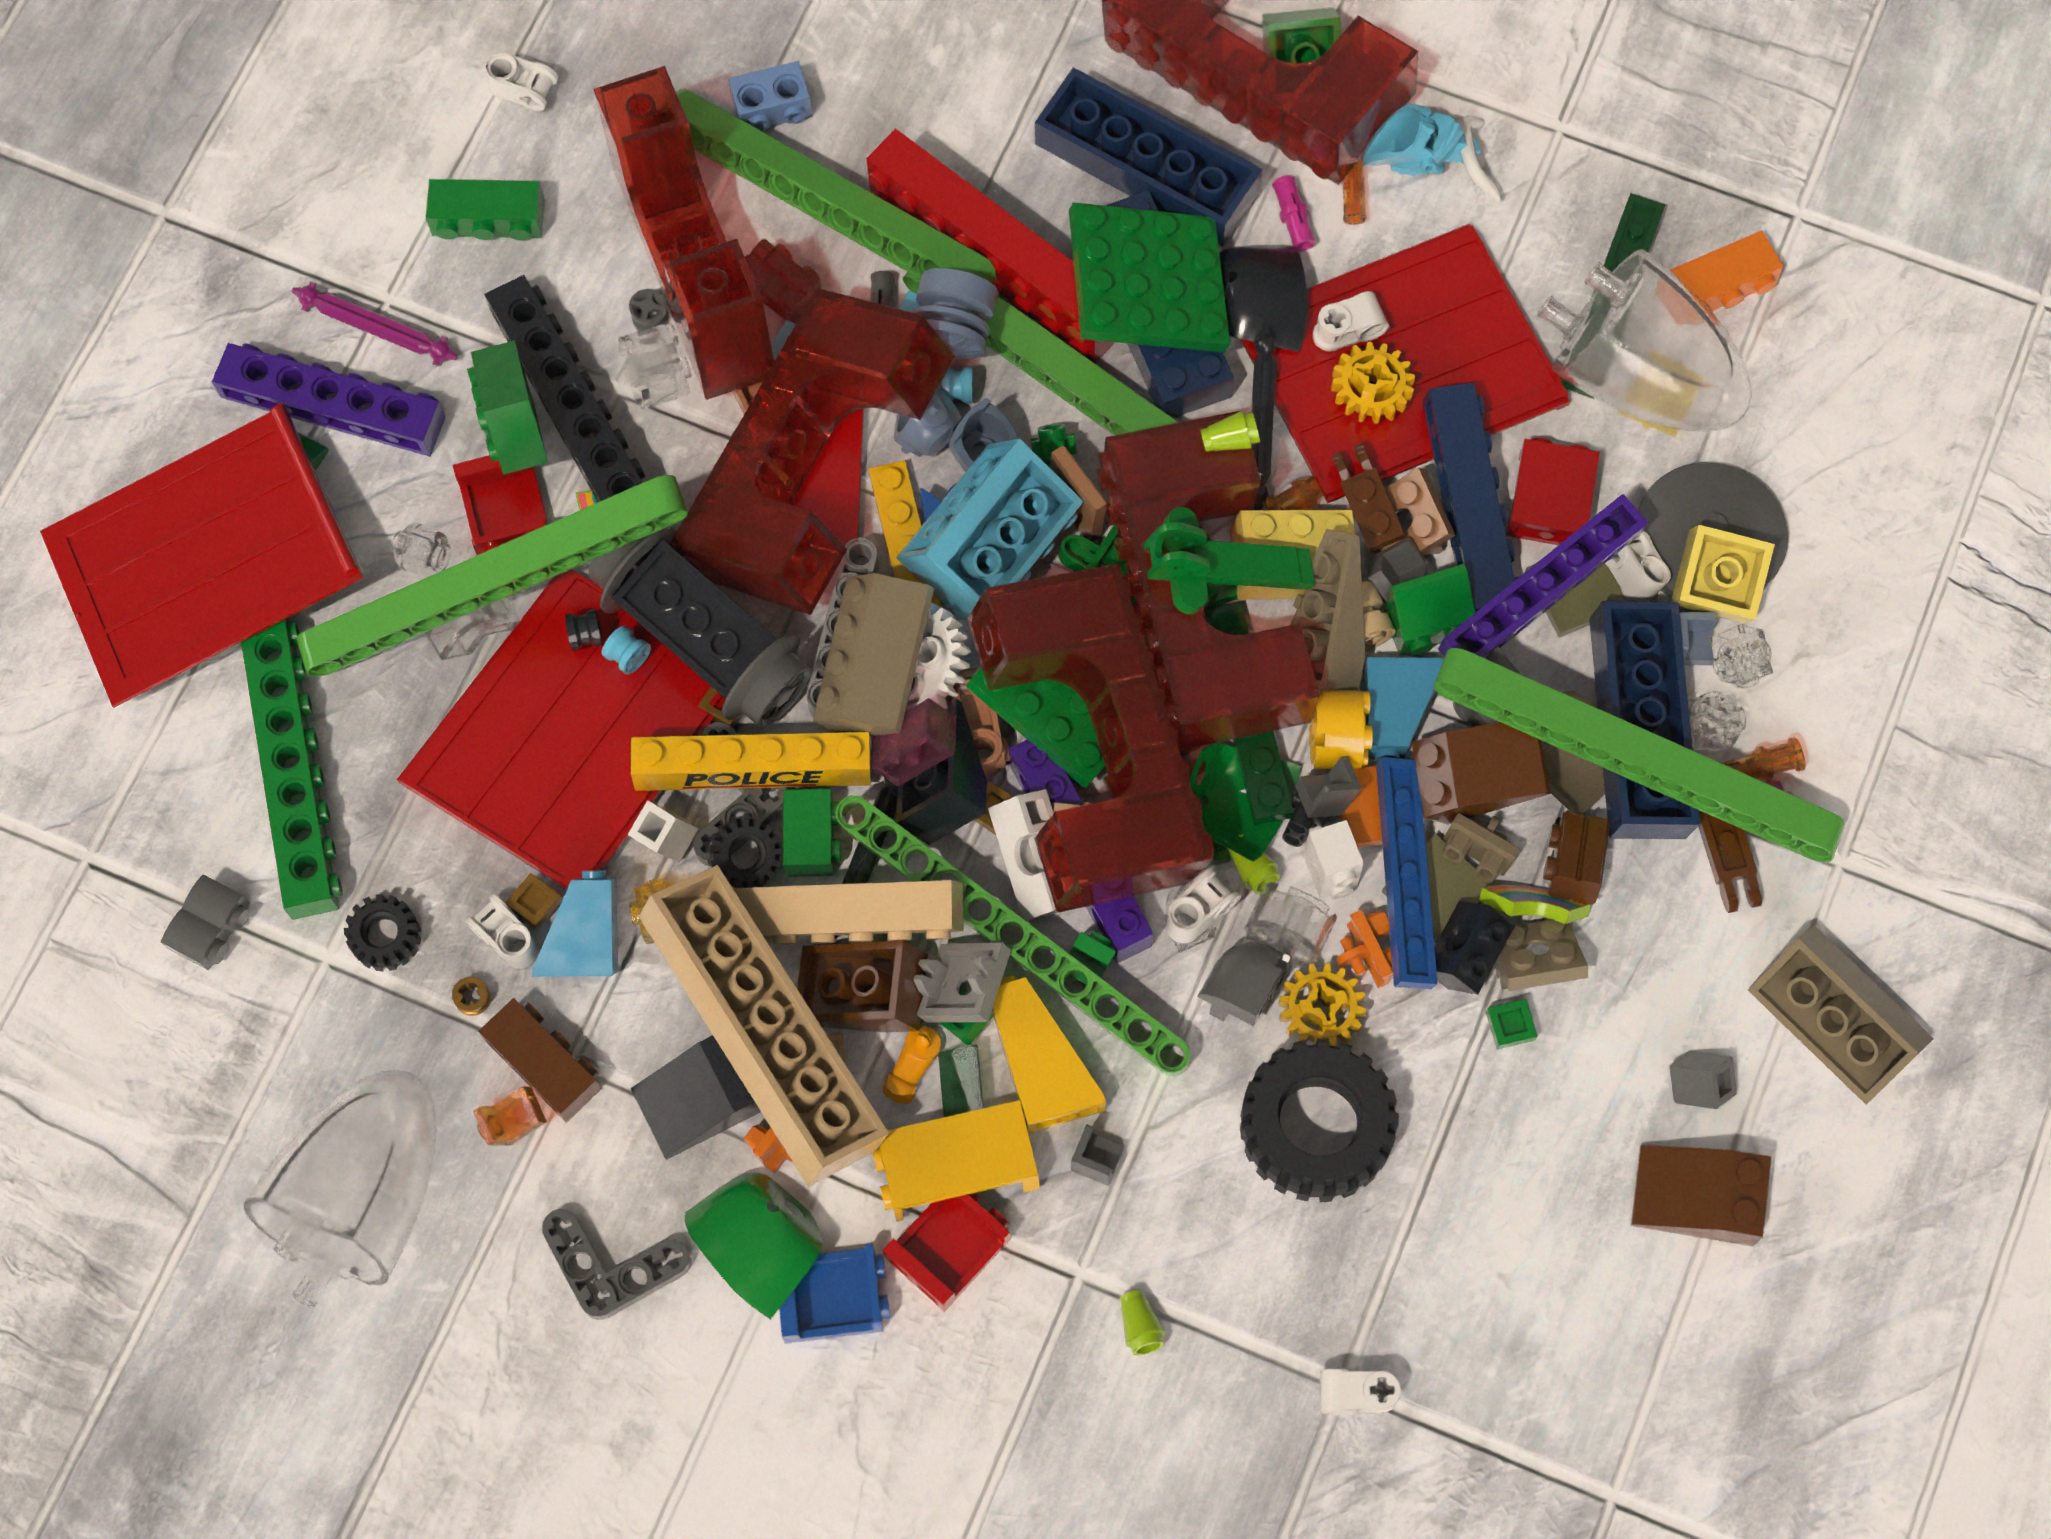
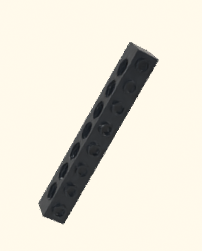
M522 275L485 293L484 296L492 316L507 342L515 340L528 380L597 502L643 483L642 479L646 478L639 461L636 457L630 460L624 451L629 446L620 428L612 430L608 423L612 416L603 399L596 401L591 393L596 388L590 375L586 370L579 372L575 363L579 362V358L570 341L563 344L559 337L563 330L554 313L546 314L543 306L547 305V302L539 286L531 287L525 275ZM526 318H532V319H531L530 321H528V322H521L522 320H524V319H526ZM549 346L543 351H537L540 347ZM557 375H565L559 380H553ZM582 403L578 408L569 409L573 404ZM589 433H599L597 436L593 438H585V436ZM609 461H614V462H616V463H615L613 466H611V467H608V468H603V467H601V466H602L604 463H606V462H609Z

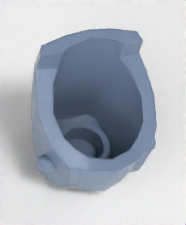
M918 366L906 379L891 404V407L897 412L894 440L902 446L901 450L905 454L911 452L919 457L922 455L934 456L949 443L953 432L962 420L959 411L947 394Z
M988 398L976 404L963 417L949 440V450L965 472L988 444L1018 439V434L1009 419L997 407L991 404V400Z

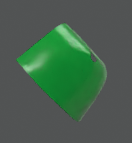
M1223 743L1210 744L1200 751L1192 770L1182 802L1184 815L1189 823L1199 832L1225 848L1254 862L1262 856L1283 820L1254 825L1247 794L1241 792V790L1245 789L1236 748ZM1281 760L1292 801L1296 789L1295 784L1298 781L1302 765ZM1205 761V773L1201 783L1198 785V771L1202 762ZM1204 794H1206L1209 801L1206 806L1200 803Z
M757 1172L743 1174L732 1179L685 1212L684 1222L688 1233L710 1264L734 1292L770 1320L809 1271L823 1246L821 1233L809 1210L769 1176ZM785 1200L799 1208L804 1218L794 1214L785 1204ZM769 1201L773 1202L779 1211H769L766 1204Z

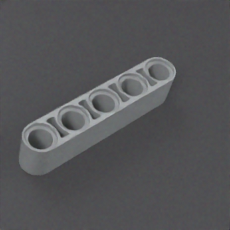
M866 538L850 540L842 552L812 669V676L807 688V702L812 718H814L816 701L820 693L847 577L879 573L877 549L875 544ZM859 556H865L870 559L864 565L852 563Z

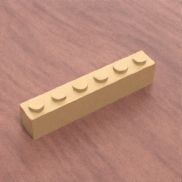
M953 880L733 888L763 937L773 938V944L777 945L797 944V937L811 936V943H835V936L849 935V942H873V934H888V941L912 940V933H926V939L944 940L951 939L950 932L963 931V883Z

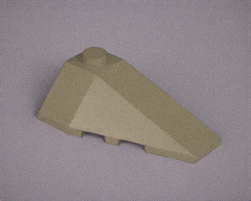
M1326 529L1312 560L1314 585L1309 590H1305L1303 595L1298 594L1293 606L1297 610L1289 627H1283L1278 638L1272 676L1292 679L1301 684L1324 690H1359L1365 659L1359 535Z

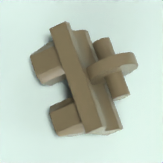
M1458 813L1442 839L1445 842L1442 852L1444 858L1453 863L1461 864L1467 854L1480 862L1474 872L1478 878L1489 884L1493 883L1500 874L1502 876L1505 875L1519 853L1520 848L1506 841L1508 836L1495 829L1500 819L1494 815L1487 825L1476 817L1470 820Z

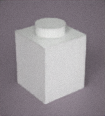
M647 800L628 835L656 853L680 862L699 828L670 810Z

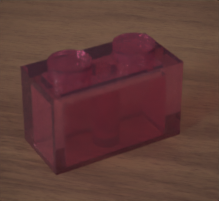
M930 698L905 712L901 733L872 736L870 768L896 786H900L954 755L957 717Z

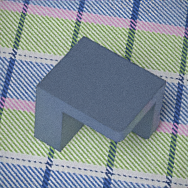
M1679 612L1684 665H1712L1715 660L1713 629L1718 622L1717 613Z

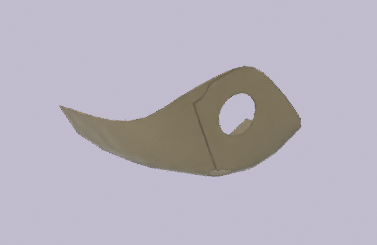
M1574 691L1561 692L1597 708L1595 702ZM1551 744L1546 749H1543L1551 794L1574 815L1578 816V813L1583 814L1587 812L1605 794L1603 767Z

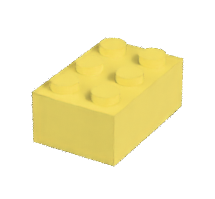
M1240 510L1230 528L1231 542L1309 549L1312 563L1326 529L1355 534L1352 510ZM1236 585L1238 600L1296 599L1298 594L1303 595L1305 590Z

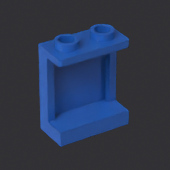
M873 1243L865 1244L863 1249L818 1255L809 1271L779 1308L781 1333L785 1344L884 1332L882 1320L890 1319L887 1294L880 1295L878 1279L886 1278L883 1253L875 1254Z

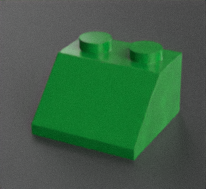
M1334 7L1262 14L1263 47L1271 96L1343 89L1340 16Z
M1465 564L1391 586L1385 611L1388 612L1396 629V633L1392 638L1399 656L1408 653L1417 656L1430 651L1433 645L1441 643L1444 637L1475 613Z

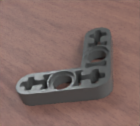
M717 722L708 725L703 730L701 736L738 734L726 723ZM787 787L767 788L770 792L778 789L777 796L779 800L776 802L770 799L763 802L765 798L761 788H752V790L740 788L739 790L742 795L703 827L695 836L693 847L698 860L704 865L709 866L707 859H710V853H704L706 850L704 842L708 839L712 842L710 837L713 833H717L719 830L717 827L722 823H728L734 814L746 812L751 815L752 819L760 820L763 824H769L783 811V790H787ZM742 838L737 840L731 848L730 856L750 839Z
M565 1209L554 1210L545 1217L542 1224L544 1238L576 1299L585 1313L595 1320L607 1319L684 1276L691 1266V1256L687 1247L678 1240L668 1239L606 1273L580 1222L572 1212ZM558 1220H562L565 1224L572 1222V1225L567 1229L571 1240L576 1244L579 1239H582L583 1243L567 1249L565 1242L558 1234L552 1236L551 1233L556 1230L554 1223ZM567 1249L562 1255L560 1254V1250ZM672 1250L674 1254L682 1252L683 1256L678 1259L680 1266L672 1269L668 1264L657 1269L662 1277L655 1281L653 1271L645 1262L652 1259L654 1265L657 1266L666 1260L664 1254L666 1251ZM581 1253L590 1256L592 1264L586 1274L574 1275L570 1272L569 1262L575 1255ZM632 1269H641L647 1275L645 1286L637 1291L627 1289L624 1284L626 1274ZM598 1274L602 1278L594 1280L597 1289L602 1295L607 1293L610 1295L605 1299L606 1307L602 1310H599L596 1305L589 1307V1303L594 1299L586 1285L581 1290L578 1289V1285L591 1282Z

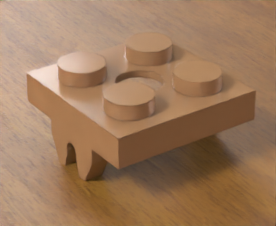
M1418 467L1386 487L1385 491L1395 514L1401 509H1408L1412 513V524L1403 533L1406 538H1410L1428 561L1427 555L1441 553V544L1454 537L1455 533L1426 470ZM1399 540V541H1397V542H1395V543H1392V544H1390V545H1388V546H1385V547H1383V548H1381V549H1378L1377 552L1379 553V552H1381V551L1387 549L1388 547H1390V546H1392V545H1394V544L1400 542L1401 540Z

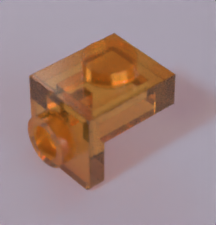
M522 1086L493 1106H479L473 1110L478 1122V1131L489 1146H511L547 1123L534 1091L530 1086Z

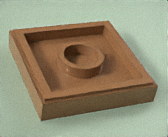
M1061 446L1052 452L1049 468L1084 501L1076 510L1078 516L1073 523L1084 538L1094 542L1101 538L1107 501L1067 448Z

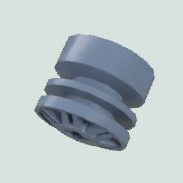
M934 268L924 271L921 275L916 295V301L920 307L915 308L912 313L911 319L913 322L908 330V339L920 349L948 358L976 359L982 357L987 345L985 339H987L990 331L985 321L990 320L994 314L998 296L996 286L980 276L961 270Z

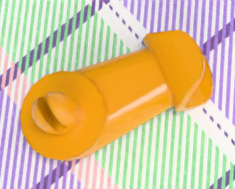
M920 1026V1031H911L907 1034L893 1072L887 1073L886 1081L883 1085L882 1091L889 1099L900 1104L911 1103L917 1091V1083L935 1060L941 1048V1039L935 1030L926 1026Z

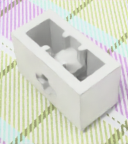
M1347 820L1309 832L1303 857L1319 898L1331 896L1332 899H1339L1351 894L1354 891L1353 888L1357 887L1364 863Z

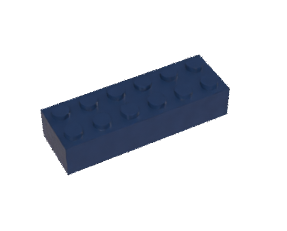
M1074 67L1035 121V145L1129 196L1149 190L1157 210L1160 212L1210 217L1216 223L1217 240L1221 246H1224L1261 190L1263 169Z
M1149 190L1105 205L1158 211ZM1127 343L1154 405L1170 417L1176 418L1232 397L1234 376L1223 352Z
M1602 601L1589 618L1597 708L1693 751L1678 602ZM1603 768L1607 819L1610 822L1609 839H1686L1700 826L1698 809Z

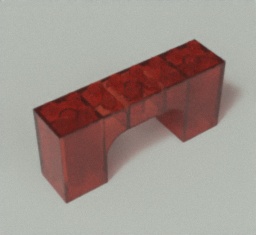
M1101 0L1105 42L1113 51L1117 53L1123 52L1134 59L1144 70L1154 71L1162 76L1170 86L1176 89H1183L1191 94L1199 104L1214 108L1222 113L1224 118L1230 123L1240 124L1251 131L1259 141L1269 142L1279 148L1290 160L1300 161L1311 168L1313 173L1319 178L1329 179L1337 185L1342 182L1363 157L1369 142L1377 130L1416 94L1419 51L1359 15L1320 58L1304 64H1290L1277 60L1212 20L1229 0Z
M662 66L593 89L615 176L705 400L776 377L777 372L762 297L738 240L734 239L727 242L700 174L688 120L666 67Z
M816 288L776 360L770 367L760 388L751 400L737 428L732 433L729 442L715 463L702 489L696 496L687 517L684 518L677 529L670 545L715 584L811 615L843 559L847 548L812 511L792 505L798 491L834 428L852 412L863 408H878L920 420L952 364L955 355L921 314Z
M1240 411L1109 436L1105 438L1104 452L1099 453L1101 467L1097 468L1099 487L1101 491L1107 490L1109 503H1107L1106 507L1108 522L1110 526L1116 525L1118 538L1114 540L1116 554L1119 561L1125 560L1128 573H1124L1125 589L1128 596L1135 595L1137 608L1133 609L1134 624L1137 632L1143 631L1146 642V644H1142L1144 663L1146 667H1153L1155 680L1151 681L1152 694L1156 704L1162 703L1164 716L1160 717L1161 729L1164 739H1171L1174 751L1311 723L1320 698L1300 623L1245 635L1226 634L1208 624L1201 615L1200 610L1194 614H1185L1179 611L1173 603L1170 581L1148 579V571L1152 568L1150 551L1144 548V542L1158 527L1163 525L1164 519L1174 508L1186 507L1196 515L1198 522L1239 514L1240 510L1254 509L1261 479L1253 450L1237 449L1206 452L1200 429L1207 428V426ZM1162 552V556L1170 552Z
M1119 564L988 587L984 590L967 617L989 691L1050 680L1063 683L1078 693L1087 707L1112 787L1111 800L1055 811L1034 837L1057 913L1190 884L1214 859L1213 840L1208 833H1205L1201 820V803L1198 797L1193 795L1189 783V766L1186 760L1181 758L1177 746V729L1175 724L1169 721L1165 709L1166 695L1162 686L1157 684L1153 671L1154 658L1152 652L1145 647L1142 637V621L1137 612L1134 613L1130 600V583L1125 576L1123 577Z

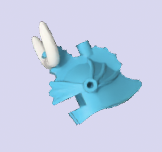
M1413 103L1407 104L1397 110L1377 130L1365 150L1363 156L1364 166L1391 165V171L1398 172L1400 175L1415 176L1427 173L1440 175L1445 169V161L1464 163L1474 183L1495 201L1501 200L1496 185L1484 173L1476 157L1480 154L1478 140H1473L1471 129L1477 130L1484 125L1482 118L1465 116L1457 122L1448 115L1431 112L1430 107Z

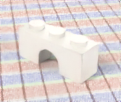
M1046 789L1018 795L989 807L988 811L1022 918L1028 921L1051 915L1082 903L1073 873L1050 871V863L1047 861L1043 851L1044 836L1053 827V809Z

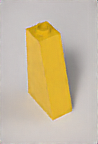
M1016 976L1002 978L992 1008V1014L994 1015L993 1018L1016 1095L1021 1102L1028 1134L1105 1112L1106 1100L1104 1094L1027 978L1016 979Z

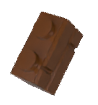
M1570 811L1563 812L1559 825L1552 824L1548 847L1555 848L1554 856H1547L1543 879L1550 880L1548 890L1550 897L1564 900L1573 899L1574 902L1593 905L1596 903L1602 887L1610 822L1606 818L1591 815L1585 817V814L1578 813L1579 815L1576 816Z

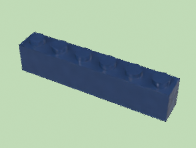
M1468 383L1429 389L1422 400L1444 511L1455 533V536L1450 538L1455 566L1465 564L1474 609L1477 612L1519 577H1514L1512 562H1514L1515 558L1512 541L1506 539L1504 526L1507 524L1506 509L1503 503H1499L1496 491L1499 489V474L1496 467H1491L1489 453L1492 451L1491 436L1489 431H1484L1481 418L1484 416L1483 398L1480 394H1476L1475 384Z

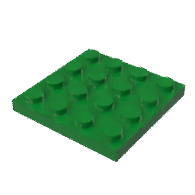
M1072 203L1069 209V221L1081 339L1226 352L1230 345L1216 223L1213 219L1206 216Z
M1062 578L976 672L965 687L1027 740L1035 744L1041 752L1042 750L1046 752L1048 758L1086 789L1174 688L1180 678Z

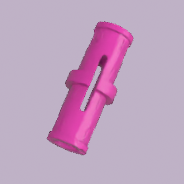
M1293 175L1277 178L1272 183V187L1275 190L1281 208L1279 213L1281 222L1286 224L1292 244L1298 252L1306 251L1316 244V239L1313 236L1307 218L1309 214L1308 207L1305 203H1302Z

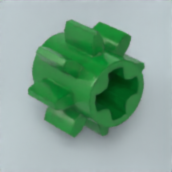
M1056 423L1041 426L1038 428L1039 437H1031L1032 451L1048 467H1050L1052 452L1061 446L1066 447L1070 454L1078 453L1075 432L1067 433L1065 424Z

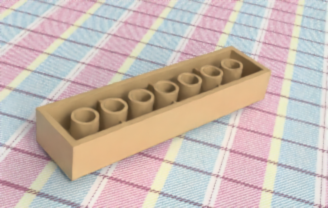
M716 865L651 894L639 915L641 922L808 1187L874 1153L889 1134L888 1130L719 866Z

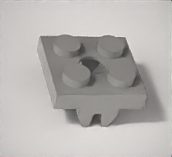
M1002 942L940 944L936 959L919 960L918 964L925 971L926 976L914 975L913 978L918 991L923 995L917 1016L925 1022H988L1011 949ZM968 980L972 991L966 995H960V984Z

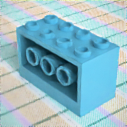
M1020 438L988 444L896 558L923 584L934 587L933 594L958 618L995 617L1007 606L1009 602L1007 597L1012 590L1022 586L1032 574L1030 568L1036 560L1042 559L1053 549L1055 545L1053 539L1060 530L1067 529L1078 516L1076 510L1084 501Z

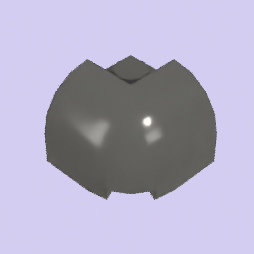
M1252 941L1235 945L1226 950L1216 961L1197 997L1211 1004L1209 1014L1224 1022L1229 1013L1254 1027L1267 1002L1271 1003L1289 970L1292 958L1270 945Z

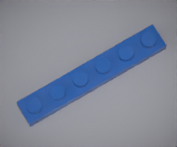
M1381 757L1376 762L1394 987L1432 989L1438 982L1423 809L1415 760Z

